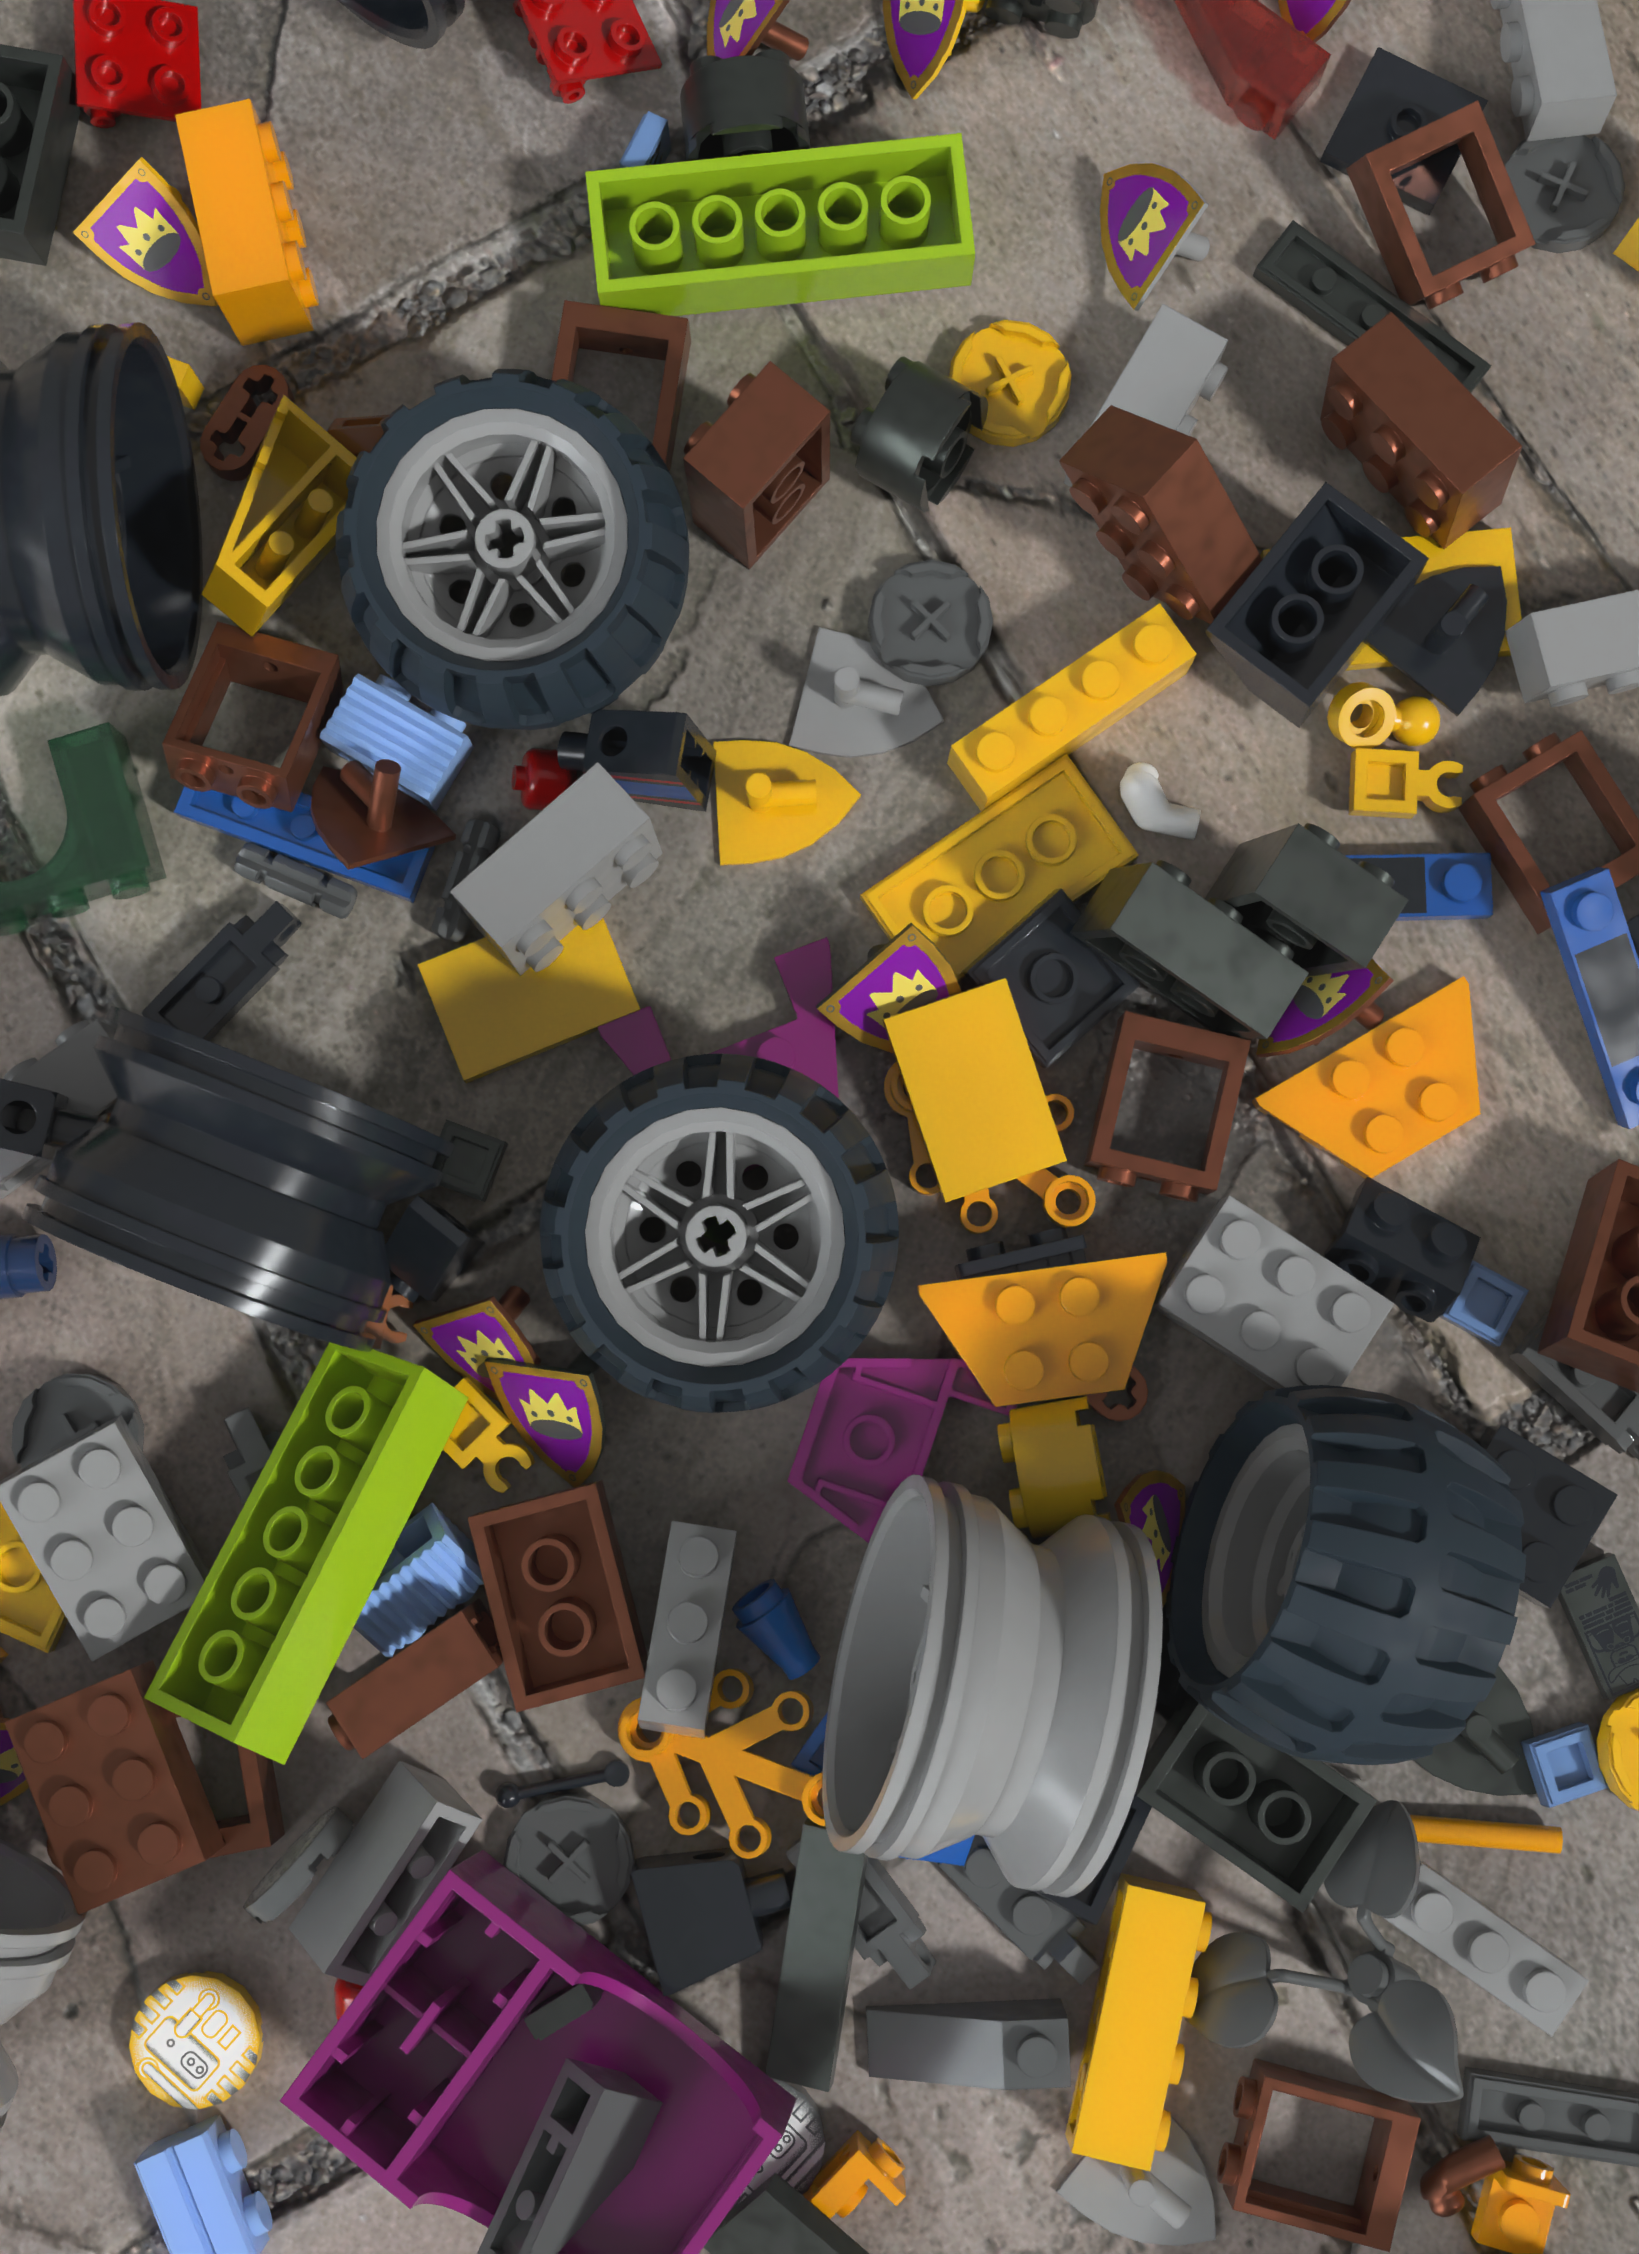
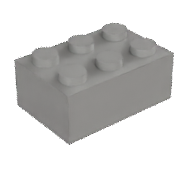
M597 762L450 892L472 924L521 976L530 967L535 972H539L554 962L564 948L559 941L577 925L583 930H587L597 924L610 910L611 903L609 900L625 886L628 885L630 888H635L646 881L658 867L659 862L656 859L663 853L650 817Z
M1229 1195L1216 1202L1157 1292L1152 1308L1273 1388L1280 1389L1303 1385L1342 1386L1394 1306V1303Z
M122 1415L115 1417L0 1481V1502L91 1661L100 1658L192 1606L210 1571Z

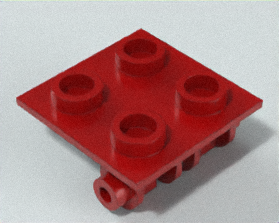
M72 0L76 106L84 107V112L90 116V122L93 126L111 128L115 126L116 118L121 113L176 122V114L201 109L197 6L163 0Z
M515 0L513 3L516 15L523 18L529 31L528 41L531 47L536 49L535 56L538 63L547 67V72L551 79L550 89L553 95L561 97L566 104L577 102L585 95L583 85L586 80L660 69L662 66V62L633 0Z

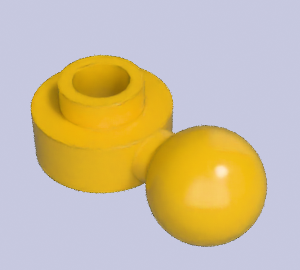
M1365 682L1352 683L1342 688L1332 699L1327 715L1329 729L1338 740L1352 748L1372 749L1383 743L1391 732L1396 740L1404 745L1412 747L1422 746L1436 736L1441 722L1437 707L1429 699L1411 696L1401 700L1395 706L1393 699L1388 693ZM1362 704L1360 717L1351 722L1350 717L1357 705Z

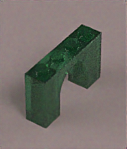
M109 722L47 740L66 804L67 825L65 835L56 854L43 868L19 880L0 882V936L24 931L29 927L28 920L51 913L53 918H65L81 914L90 909L89 901L112 895L113 899L122 900L143 895L150 891L149 883L167 878L127 739Z

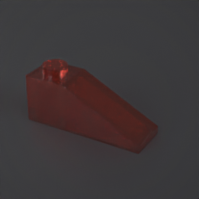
M1174 0L1226 104L1234 110L1237 118L1246 127L1254 131L1262 130L1272 139L1276 140L1319 86L1331 54L1258 0Z

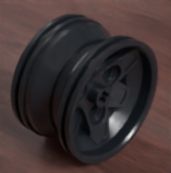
M140 322L123 323L119 326L109 323L89 325L82 332L62 334L23 363L18 369L9 370L0 361V696L9 695L13 692L41 655L48 654L101 685H120L130 691H145L152 687L160 690L180 688L188 679L196 657L203 595H201L203 591V558L200 506L193 452L185 412L168 357L151 328Z
M111 1006L106 1020L118 1026L113 1039L98 1035L93 1048L118 1097L108 1123L98 1122L56 1152L47 1176L39 1175L34 1186L36 1191L45 1195L42 1206L27 1203L22 1219L79 1248L202 1298L311 1337L351 1349L370 1352L376 1337L365 1331L368 1321L383 1323L387 1309L382 1305L391 1286L384 1235L382 1231L377 1230L383 1213L388 1204L439 1186L444 1173L432 1168L437 1155L450 1158L455 1145L406 1121L274 1066L150 1018Z

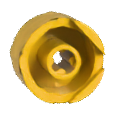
M1087 1396L1010 1409V1422L997 1424L1004 1464L1016 1463L1020 1487L1009 1490L1014 1525L1018 1529L1029 1527L1033 1539L1051 1536L1072 1519L1083 1514L1095 1515L1111 1521L1110 1512L1097 1514L1095 1500L1104 1499L1107 1496L1095 1426L1094 1424L1081 1425L1078 1411L1091 1409Z

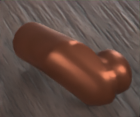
M1487 2135L1452 2151L1423 2174L1420 2179L1421 2197L1429 2201L1430 2209L1435 2215L1449 2217L1458 2213L1465 2204L1464 2196L1459 2189L1507 2168L1491 2135Z

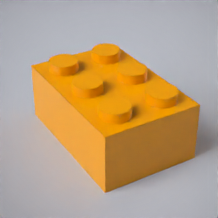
M250 99L176 114L175 118L212 294L240 344L245 346L314 331L309 307L319 306L318 294L312 272L309 267L305 268L300 249L307 247L305 233L298 210L292 209L288 190L294 189L293 177L285 151H280L272 122L261 123Z

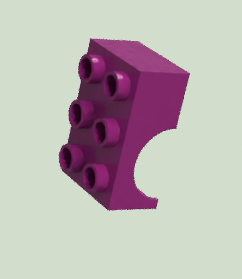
M481 1850L449 1869L280 2099V2102L409 2209L419 2204L443 2206L464 2214L489 2228L566 2058L625 2072L663 2104L634 2168L557 2254H699L783 2137L797 2098L671 1998L663 1996L661 1990L486 1851ZM582 1983L603 1989L602 1998L593 2009L541 2041L539 2038L537 2040L534 2039L524 2021V2018L535 2006L570 1984L573 1986Z

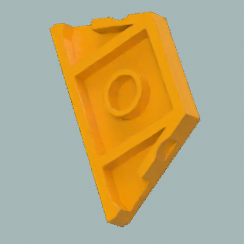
M1464 976L1253 1099V1105L1258 1111L1265 1115L1270 1114L1300 1134L1299 1137L1319 1150H1326L1340 1160L1341 1164L1364 1179L1366 1177H1375L1481 1114L1468 981Z
M1166 1252L917 1285L919 1297L939 1323L991 1403L995 1407L1125 1390L1167 1264Z

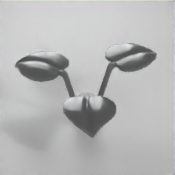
M1388 1800L1373 1807L1324 1881L1326 1891L1335 1903L1346 1908L1358 1907L1357 1921L1375 1946L1374 1951L1365 1952L1351 1962L1347 1974L1348 1979L1341 1980L1286 1969L1270 1970V1949L1263 1938L1246 1932L1229 1933L1211 1942L1207 1946L1206 1951L1201 1952L1195 1960L1191 1977L1198 1978V1997L1192 2018H1185V2020L1211 2042L1227 2048H1243L1253 2045L1265 2037L1276 2019L1279 2004L1278 1995L1273 1983L1283 1982L1340 1992L1350 1997H1355L1359 2002L1367 2005L1372 2012L1355 2023L1349 2036V2050L1352 2063L1359 2076L1369 2086L1391 2097L1415 2103H1443L1462 2099L1464 2091L1458 2066L1457 2028L1451 2007L1437 1988L1421 1981L1418 1973L1412 1967L1393 1958L1395 1946L1383 1938L1371 1917V1912L1383 1918L1400 1916L1412 1902L1417 1890L1420 1875L1419 1847L1414 1824L1404 1805L1399 1801Z

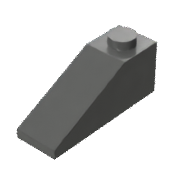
M1061 1998L866 2006L869 2077L998 2090L1071 2087L1068 2017Z
M566 2058L477 2254H557L634 2168L663 2103L625 2072Z

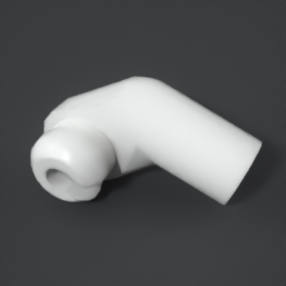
M1138 762L1129 766L1120 782V794L1135 824L1147 831L1194 840L1201 810L1169 803L1158 781L1159 774L1151 764Z

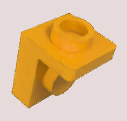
M857 2130L825 2163L803 2196L829 2219L835 2214L840 2218H844L864 2198L868 2190L865 2182L869 2179L897 2206L906 2197L905 2178L901 2173L905 2169V2165L894 2150L883 2140L877 2138L871 2143Z
M1515 2154L1513 2162L1504 2160L1507 2168L1484 2178L1470 2234L1479 2244L1509 2253L1543 2254L1555 2205L1568 2208L1571 2194L1553 2175V2167L1538 2159Z

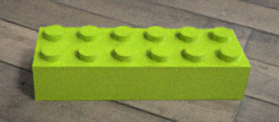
M962 133L585 172L597 292L600 305L682 316L971 286L975 245Z
M329 1342L144 1698L237 1745L285 1765L469 1397L423 1366L374 1349L366 1352Z

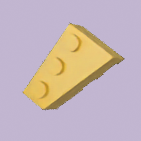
M284 394L266 431L201 594L251 637L336 546L337 516L345 508L348 498L346 480L357 458Z

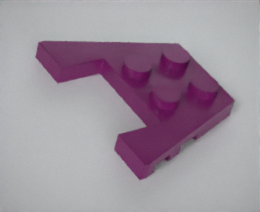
M825 937L774 957L797 1019L709 1054H738L776 1062L808 1076L839 1099L835 1024L816 1008V1005L833 991L831 950L829 941ZM651 1006L597 1027L601 1037L633 1075L671 1060ZM752 1164L744 1170L743 1174L763 1166Z
M848 1358L840 1367L820 1382L787 1482L869 1543L877 1522L896 1488L911 1475H923L949 1397L1008 1417L1010 1409L1017 1408L1018 1404L995 1407L963 1359Z

